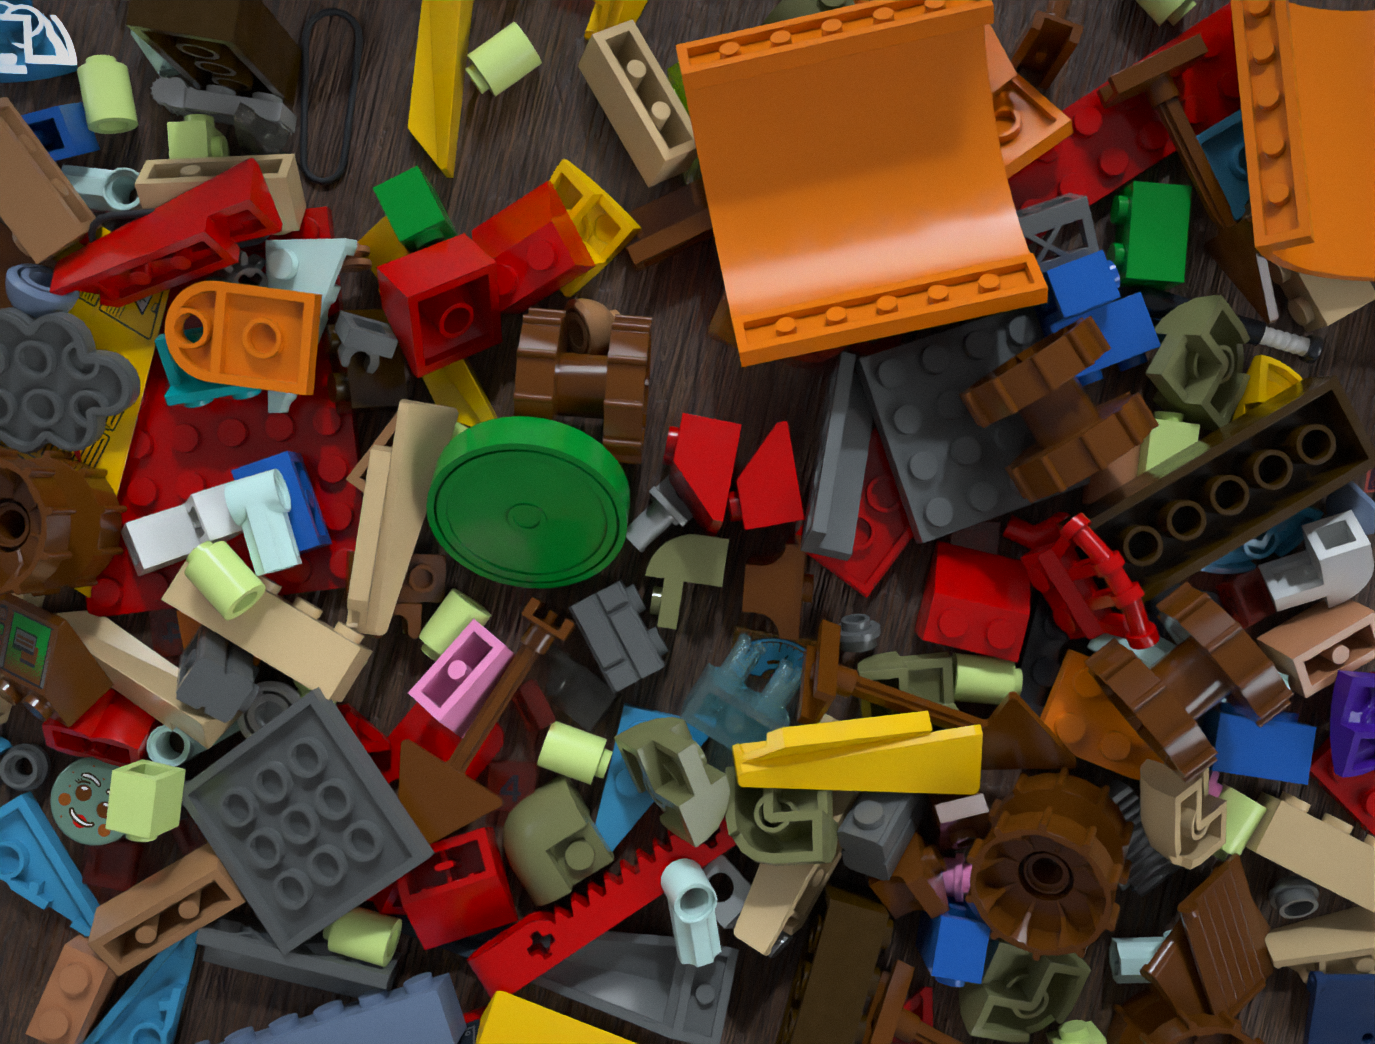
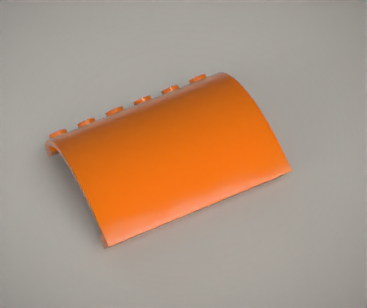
M873 0L675 45L742 367L1047 303L1048 286L1034 253L1030 254L1018 220L997 132L984 26L994 23V4L992 0Z
M1231 0L1255 248L1272 263L1302 274L1339 280L1375 281V10L1340 11L1318 9L1290 3L1289 0Z

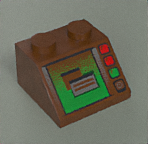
M6 594L5 600L0 601V696L13 706L22 702L35 717L43 722L52 718L70 727L114 684L66 619L13 594Z

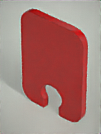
M416 702L387 737L391 741V750L375 752L371 759L388 784H390L393 780L399 779L401 742L403 740L410 739L443 761H448L462 738L440 723L424 707ZM496 722L466 769V775L473 780L480 775L504 744V730L498 722Z

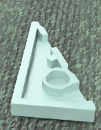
M347 238L265 240L266 277L269 288L322 294L319 343L328 321V310L336 301L341 289L335 282L346 255L354 256L357 249V240ZM268 390V413H288L291 403L297 398L298 394Z

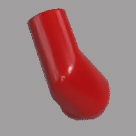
M1057 512L1051 518L1036 525L1012 515L1002 536L1032 550L1033 548L1058 541L1061 535L1056 524L1071 515L1065 512Z

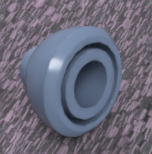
M19 264L9 268L6 273L5 288L10 304L33 316L35 319L59 311L68 313L75 306L79 298V291H73L63 296L50 293L54 269L38 264Z
M1353 481L1327 495V514L1321 519L1352 510L1365 535L1375 534V502Z

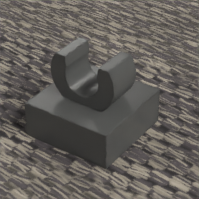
M340 311L334 329L342 342L337 352L341 365L348 367L352 355L362 351L366 353L363 366L367 373L373 374L379 366V356L392 359L398 339L387 323Z

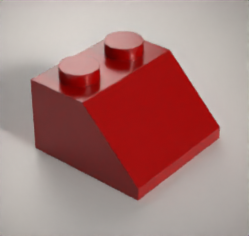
M546 181L472 230V241L497 262L500 314H520L596 267L551 181Z
M465 233L376 267L382 309L398 339L412 372L417 378L502 342L497 262Z
M682 413L680 426L669 427L662 465L671 466L669 482L704 533L715 537L724 521L742 424Z
M787 421L777 422L734 481V492H729L727 505L730 521H740L741 530L804 520Z
M937 540L914 632L924 641L1018 663L1030 617V580L1025 565L1018 559Z

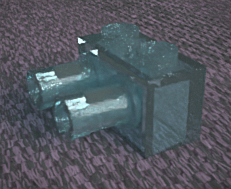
M743 633L738 637V641L721 667H715L710 663L707 664L683 701L680 719H684L686 723L732 750V745L738 743L767 741L768 732L789 727V712L785 708L801 685L802 669L796 666L793 670V663L782 659L762 692H755L744 684L761 657L765 655L767 649L757 640L752 645L750 642L752 637Z

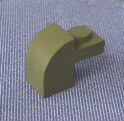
M686 534L669 540L655 552L648 564L645 576L664 578L663 587H653L650 614L659 615L657 627L677 628L683 582L722 587L729 539L700 534Z

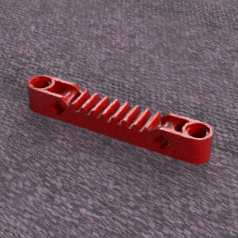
M725 816L718 829L713 833V837L710 840L704 841L696 848L667 829L670 841L668 844L665 845L657 838L651 840L653 854L649 855L639 848L636 850L638 862L636 865L633 866L625 859L619 861L621 875L616 876L608 869L603 872L605 885L601 887L592 880L587 882L588 897L586 898L577 891L572 892V907L570 909L559 901L555 904L554 912L550 910L532 912L480 946L467 958V962L490 998L492 999L496 991H504L509 994L515 993L662 895L664 891L661 886V876L664 869L670 863L678 859L687 858L694 860L702 868L737 845L728 834ZM538 931L542 936L551 933L550 946L545 948L541 942L533 945L534 932Z

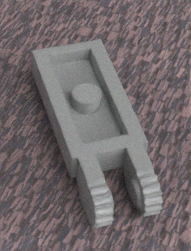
M168 76L156 78L153 86L150 87L152 89L150 94L153 95V99L177 116L206 114L214 117V122L289 135L295 133L297 116L282 103L283 100L280 97L272 94L254 92L253 98L236 96L234 90L218 85H206V91L197 90L189 87L181 78H169Z

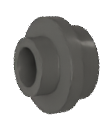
M851 614L841 619V623L838 625H841L839 648L842 651L864 652L877 646V637L881 634V627L878 622L870 620V617L866 614Z
M21 743L11 747L6 751L0 763L1 779L6 785L18 791H30L40 787L48 779L51 771V761L47 752L34 743ZM25 758L29 759L32 764L33 772L31 774L23 769L22 764Z
M1287 876L1279 879L1268 893L1271 906L1278 909L1279 914L1284 918L1305 917L1315 912L1319 906L1317 901L1319 897L1317 885L1311 880L1303 879L1300 876Z

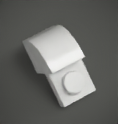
M1352 510L1302 525L1306 546L1305 551L1258 565L1261 579L1277 612L1320 598H1324L1328 608H1331L1355 596L1369 582L1374 571L1371 543Z

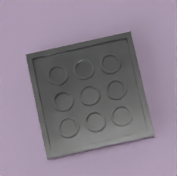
M1034 305L988 316L855 361V366L916 544L928 542L1090 484L1089 476L1061 493L1057 492L1030 504L1027 498L1023 499L1005 470V467L1021 455L1023 450L1037 442L1017 411L1013 415H1009L982 428L981 425L978 426L959 397L960 393L969 388L979 378L985 376L1014 355L1045 338Z
M319 687L310 691L185 784L183 788V805L283 956L426 861L435 853L332 699L330 701L327 700Z

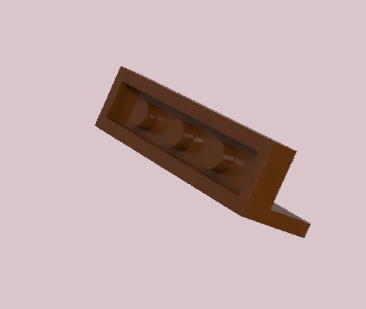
M700 178L628 212L642 229L624 248L636 273L714 237L703 179Z

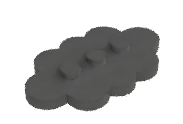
M15 307L0 309V442L2 441L11 449H17L18 452L25 454L37 452L50 443L66 451L84 450L101 438L105 431L107 416L118 415L135 404L140 395L141 383L137 370L128 359L119 353L96 350L92 333L82 320L73 314L61 311L49 313L35 319L33 316Z

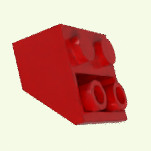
M493 827L479 828L430 844L435 853L396 880L402 906L424 950L518 921Z

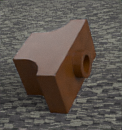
M789 534L787 543L781 551L772 555L750 554L745 564L742 612L760 613L769 617L777 626L779 639L799 640L803 602L812 603L814 574L806 573L807 552L800 551L802 535Z
M979 791L975 795L926 793L928 802L927 812L932 827L933 839L941 854L972 847L977 838L985 839L989 809L983 793Z
M919 824L890 879L883 881L868 875L869 886L894 919L915 910L926 911L931 919L949 911L942 874L947 871L945 860L934 842Z

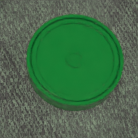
M526 416L502 417L476 424L458 434L447 444L441 452L434 469L427 496L426 509L429 525L437 541L452 558L464 567L480 576L506 585L524 588H555L586 580L602 571L615 559L626 537L630 489L626 475L615 457L601 443L586 433L569 425L544 418Z

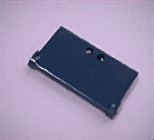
M1310 971L1306 987L1310 992V1000L1303 1044H1375V974H1324L1322 971Z

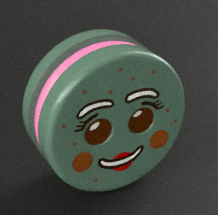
M84 757L68 765L59 774L52 788L50 804L53 818L66 836L81 844L98 846L112 843L126 835L125 833L105 829L112 770L120 768L119 766L102 762L94 757Z

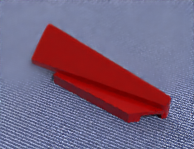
M249 158L155 208L152 213L138 217L58 260L55 264L49 292L61 296L73 291L98 294L100 305L120 308L238 263L240 246L236 243L282 231L283 223L259 164L254 158Z

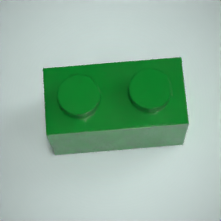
M418 165L373 187L399 242L410 253L458 236L435 188Z
M1133 181L1120 191L1119 195L1115 196L1110 213L1111 223L1116 225L1115 243H1112L1109 247L1107 260H1111L1118 270L1120 287L1141 288L1143 286H1150L1168 291L1184 283L1192 186Z

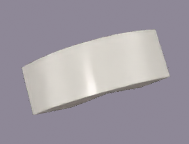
M225 484L191 494L185 504L124 524L120 532L138 576L187 559L193 548L206 541H211L213 544L219 541L226 542L243 533L242 526L237 525L229 513L224 495Z

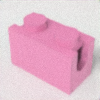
M473 619L408 694L440 723L463 738L512 662L515 654L479 622Z

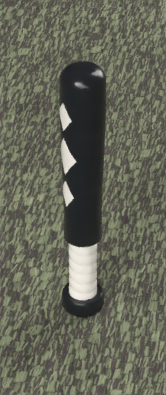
M1143 286L1136 292H1141L1150 318L1160 321L1177 306L1192 300L1150 286ZM1236 314L1250 337L1247 344L1254 346L1258 344L1267 345L1268 347L1297 354L1302 362L1309 364L1314 363L1322 352L1324 342L1323 338L1318 335L1310 334L1305 338L1267 327L1263 321Z

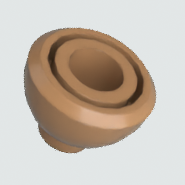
M579 298L569 300L564 308L566 310L567 329H569V352L606 356L609 353L612 321H615V314L620 313L615 309L608 310L603 304L592 299Z

